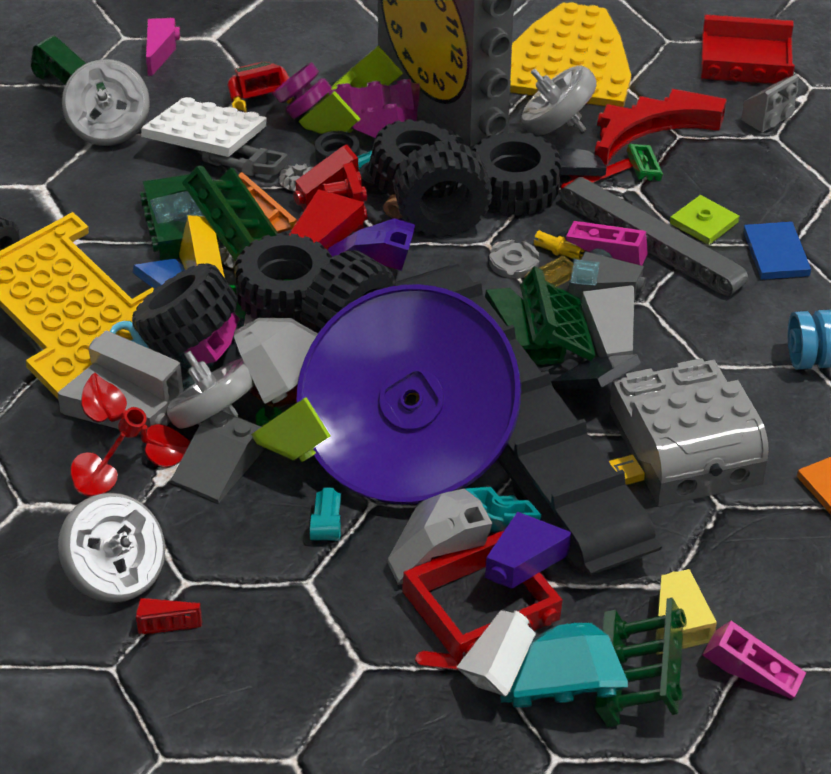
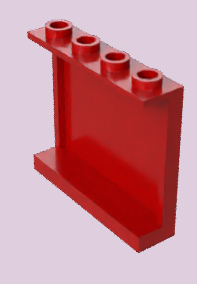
M705 15L702 33L701 79L775 84L793 76L795 64H792L794 22L789 20Z

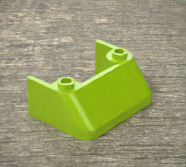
M377 46L346 72L332 86L331 90L337 89L336 85L350 83L351 87L363 88L367 87L369 82L381 81V85L389 86L403 72ZM334 91L330 95L328 92L298 122L305 129L320 134L331 131L351 133L353 131L351 127L360 118Z
M307 397L251 434L257 445L292 460L299 458L301 462L315 455L314 448L331 437Z

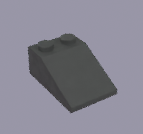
M223 411L207 418L197 429L171 478V484L219 504L264 451L263 447L257 445L251 436L252 433L261 427Z

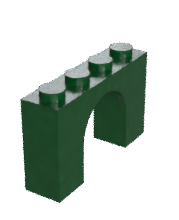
M189 174L143 181L144 191L140 192L141 205L144 206L145 221H149L147 222L149 236H154L151 237L153 252L158 251L160 261L180 258L179 252L186 221H174L167 218V216L177 211L198 208L182 184ZM216 234L217 242H218V247H219V238H218V236H217V234Z

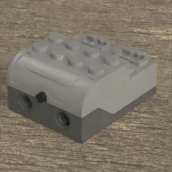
M703 358L677 363L675 368L655 372L651 368L626 373L625 378L612 381L609 412L631 455H634L644 471V480L658 507L763 484L768 459V439L765 427L738 380L727 382L715 360L704 362Z

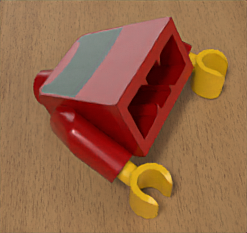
M259 62L235 68L236 75H233L228 80V89L231 101H233L232 107L236 108L237 111L243 110L246 113V103L242 98L245 99L274 92L290 78L286 70L269 62ZM290 98L286 102L289 104L292 101V98Z

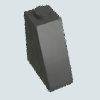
M585 252L569 282V293L580 298L582 303L584 291L633 285L635 300L638 292H643L645 288L644 266Z

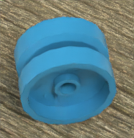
M818 310L814 312L813 316L808 311L792 312L788 322L787 338L789 355L795 370L811 369L814 363L819 368H830L831 310Z

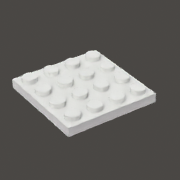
M182 98L141 128V137L229 157L266 127L267 118L259 116L255 112L244 113L237 111L233 107L222 108L217 107L216 104L211 102L200 103L195 102L193 98Z

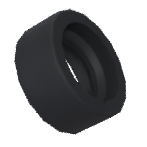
M331 131L322 134L315 142L316 163L319 164L333 154L327 151L340 149L345 145H348L354 154L359 156V140L356 136L344 131Z

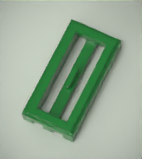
M628 144L626 152L638 179L643 180L644 176H646L647 180H652L655 177L656 181H661L663 173L651 146Z

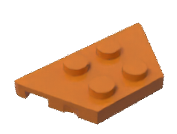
M241 172L238 176L276 231L281 233L293 229L297 219Z

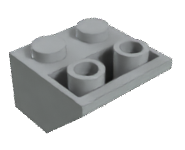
M794 75L777 82L745 100L741 120L760 132H764L786 118L791 117L795 111L794 105L798 92L799 76Z

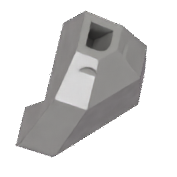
M257 318L234 331V339L240 355L264 403L269 401L276 403L287 396L286 392L298 384L304 358L318 333L291 318Z
M460 489L436 495L417 504L387 560L398 585L403 584L404 571L431 561L432 557L485 545L492 522L479 499L466 489Z

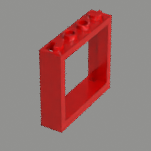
M504 531L487 537L486 543L483 546L445 554L403 572L402 592L458 664L491 623L463 635L429 591L485 568L487 556ZM539 572L522 582L538 601V603L517 611L529 620L528 626L535 631L560 620L563 599Z

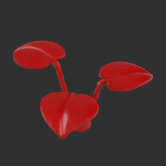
M93 373L82 391V409L86 416L95 422H103L107 418L111 422L120 420L118 428L121 434L103 460L98 455L89 452L82 453L74 459L70 467L74 488L78 493L86 496H95L110 491L117 481L118 473L107 462L125 437L132 438L140 432L142 442L147 443L144 450L145 455L152 463L160 467H172L178 464L191 442L179 432L165 425L155 424L147 429V425H144L147 420L144 411L137 407L125 410L127 401L121 390L102 379L98 374Z

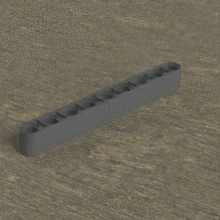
M578 177L560 191L561 200L565 205L600 225L646 231L648 253L724 296L732 295L748 282V274L742 266L583 177Z

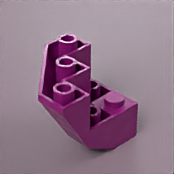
M411 79L399 80L397 85L393 86L381 85V81L367 83V87L363 88L351 87L350 83L336 85L337 89L328 90L329 95L335 91L360 118L352 127L376 138L377 133L388 124L392 125L395 121L400 120L404 122L406 119H412L417 122L420 85L412 83Z

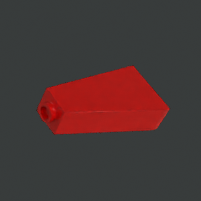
M318 189L289 235L292 233L298 234L302 238L304 236L309 237L314 243L317 241L323 245L324 249L328 250L329 247L345 239L363 224L364 202Z

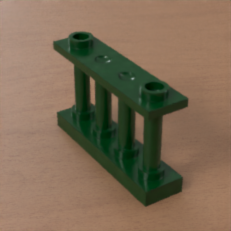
M197 166L182 182L234 261H236L241 251L246 246L249 247V244L254 240L260 241L264 236L270 235L272 237L278 234L234 168H230L219 180H212L203 166Z
M673 597L667 598L666 615L627 623L621 619L616 609L604 612L603 632L611 640L627 681L633 682L661 676V688L622 695L621 689L616 691L617 696L603 698L598 697L596 694L595 709L607 727L619 725L620 712L625 707L663 700L672 715L678 714L679 700H682L680 673L683 627L687 625L684 610L682 608L679 609ZM665 628L664 639L626 646V640L632 634ZM663 652L662 663L624 670V663L629 658Z

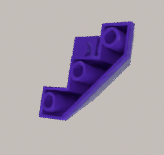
M394 218L358 230L329 247L328 251L333 257L344 251L356 250L384 266L402 271L415 224Z

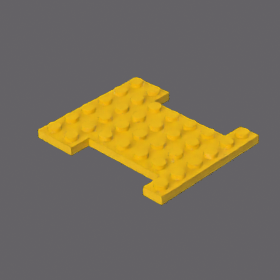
M73 212L0 251V307L43 349L26 360V367L57 399V393L92 365L88 349L91 342L96 337H100L106 330L110 332L112 326L118 322H132V315L136 311V307L154 290L152 287L131 299L73 242L88 234V226ZM122 329L116 332V335L130 341L133 340L128 330Z

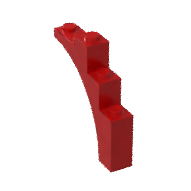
M672 89L669 97H665L664 101L640 96L637 104L632 105L631 109L607 104L604 113L600 112L597 126L601 127V141L596 143L595 154L607 166L612 157L622 147L635 139L651 133L680 128H701L720 131L724 120L727 99Z

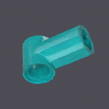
M323 488L322 491L316 493L314 514H311L310 540L340 541L341 493L336 492L334 488Z

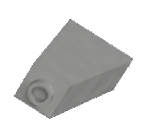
M633 285L584 291L582 295V308L598 356L632 355L634 321Z
M107 330L91 342L88 349L92 364L96 363L168 402V405L183 392L181 367L178 361Z
M93 363L57 393L62 414L119 429L118 424L120 420L111 422L107 418L103 422H95L88 418L82 409L81 395L83 388L90 376L96 373L105 381L119 388L125 395L127 401L125 410L137 407L144 411L147 418L144 425H147V429L151 425L161 424L167 426L170 423L167 415L168 402L96 363Z

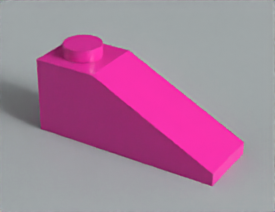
M175 18L148 19L146 49L148 76H153L176 50V40H180V27H175Z
M574 221L566 235L567 241L590 253L598 251L602 256L606 255L613 259L640 266L643 265L648 254L646 231Z
M732 621L714 631L703 653L704 657L727 673L790 699L796 696L806 674L805 671Z

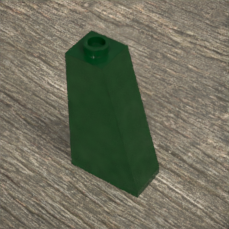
M511 288L486 290L485 298L506 326L513 325L515 327L517 341L536 365L564 362L567 349L549 340L543 346L533 342L524 301Z

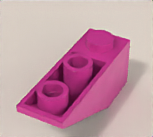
M231 313V317L222 324V327L215 330L210 337L202 340L198 345L187 349L185 353L191 351L197 362L204 361L206 364L216 362L231 345L239 320L236 313Z

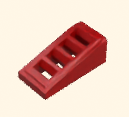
M140 598L136 614L138 633L151 634L199 628L202 626L200 603Z

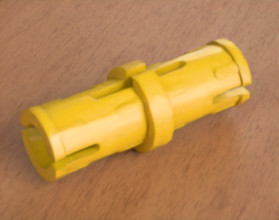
M540 230L535 235V238H538V240L534 239L533 241L535 246L548 249L554 255L558 256L561 254L578 262L583 257V254H580V252H585L584 249L566 241L565 237H555Z

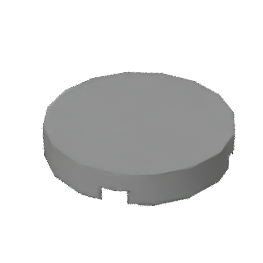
M506 240L499 242L491 249L489 266L500 276L520 279L526 277L534 266H539V253L534 246L527 242L521 241L520 244L515 243V240Z

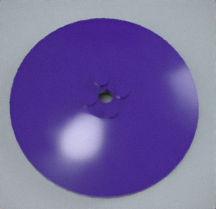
M420 284L392 286L376 290L351 302L334 315L321 329L303 361L298 380L297 403L307 397L331 437L314 448L316 452L314 456L334 479L351 491L372 500L391 504H418L436 495L469 486L480 478L499 458L512 436L519 416L521 404L520 371L515 354L505 333L497 322L475 302L461 294L436 286ZM410 393H417L419 395L418 403L413 406L406 405V396Z

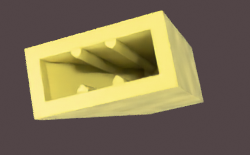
M690 569L662 575L657 617L666 615L667 598L673 597L679 609L682 608L684 610L687 625L683 627L682 649L709 643L716 630L717 622ZM665 628L656 629V640L664 639Z

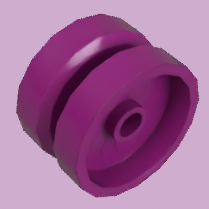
M312 62L297 71L273 92V95L280 103H284L294 97L286 107V111L292 119L310 110L329 92L328 90L332 89L325 78H320L313 84L310 83L319 73V70Z

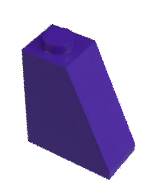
M517 511L487 556L485 578L514 588L565 558L569 553L571 532Z

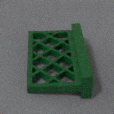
M534 266L520 284L533 342L543 346L549 340L592 361L596 355L580 298L545 281L543 270Z

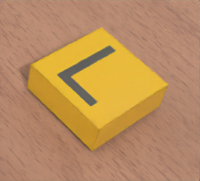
M634 455L609 461L615 471L623 470L625 472L626 485L644 480L645 473Z

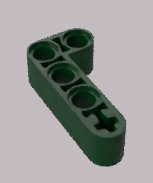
M53 35L36 44L32 49L31 69L35 76L40 79L53 74L66 85L71 75L81 66L87 64ZM104 83L96 85L97 92H99L100 89L102 91L106 89Z

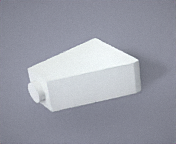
M501 610L457 668L476 687L506 696L513 685L536 634L528 626L529 620L517 611L511 613Z

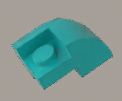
M492 487L465 488L481 501L492 522L490 533L496 534L505 531L517 511L538 520L541 518V514L529 500H518L514 495L498 496Z

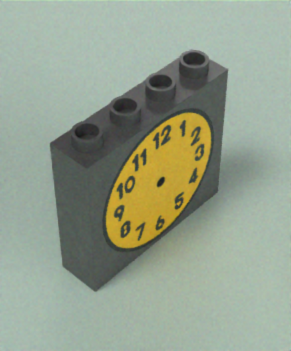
M378 0V46L403 72L396 81L411 79L412 83L419 84V102L469 146L479 143L484 138L487 139L489 135H498L501 132L508 131L514 0Z

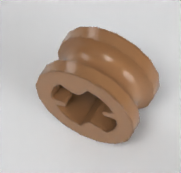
M393 194L385 202L383 209L389 217L400 219L402 215L399 212L396 196Z

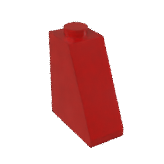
M348 145L342 146L295 181L296 191L293 193L294 200L304 211L318 189L323 190V184L343 181L344 163L353 162L355 171L358 172V157Z

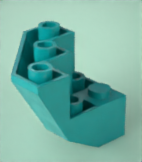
M570 623L550 628L532 640L509 693L506 696L501 695L500 697L501 703L513 702L514 708L532 706L531 701L543 697H555L556 703L574 701L573 696L584 692H597V696L601 698L617 696L616 691L628 687V681L609 636L592 623Z

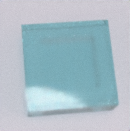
M574 259L571 283L596 286L600 262Z

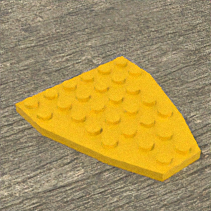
M573 2L561 3L534 22L512 43L510 93L534 96L538 92L536 88L538 80L531 73L533 69H536L542 77L548 75L552 79L571 67L581 65L587 67L594 74L597 83L596 89L587 104L607 106L609 104L624 107L631 83V73L620 34L606 8H600L595 5H578Z

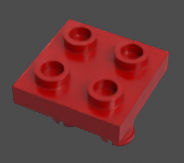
M353 162L343 164V181L323 184V191L362 202L367 201L365 186L361 187L360 172L355 171ZM364 206V221H366L367 211L366 207ZM364 223L361 224L356 230H354V232L364 229Z

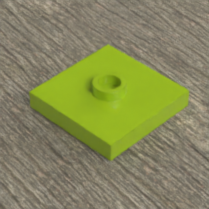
M699 195L670 217L671 225L707 245H710L739 223V215L702 195Z

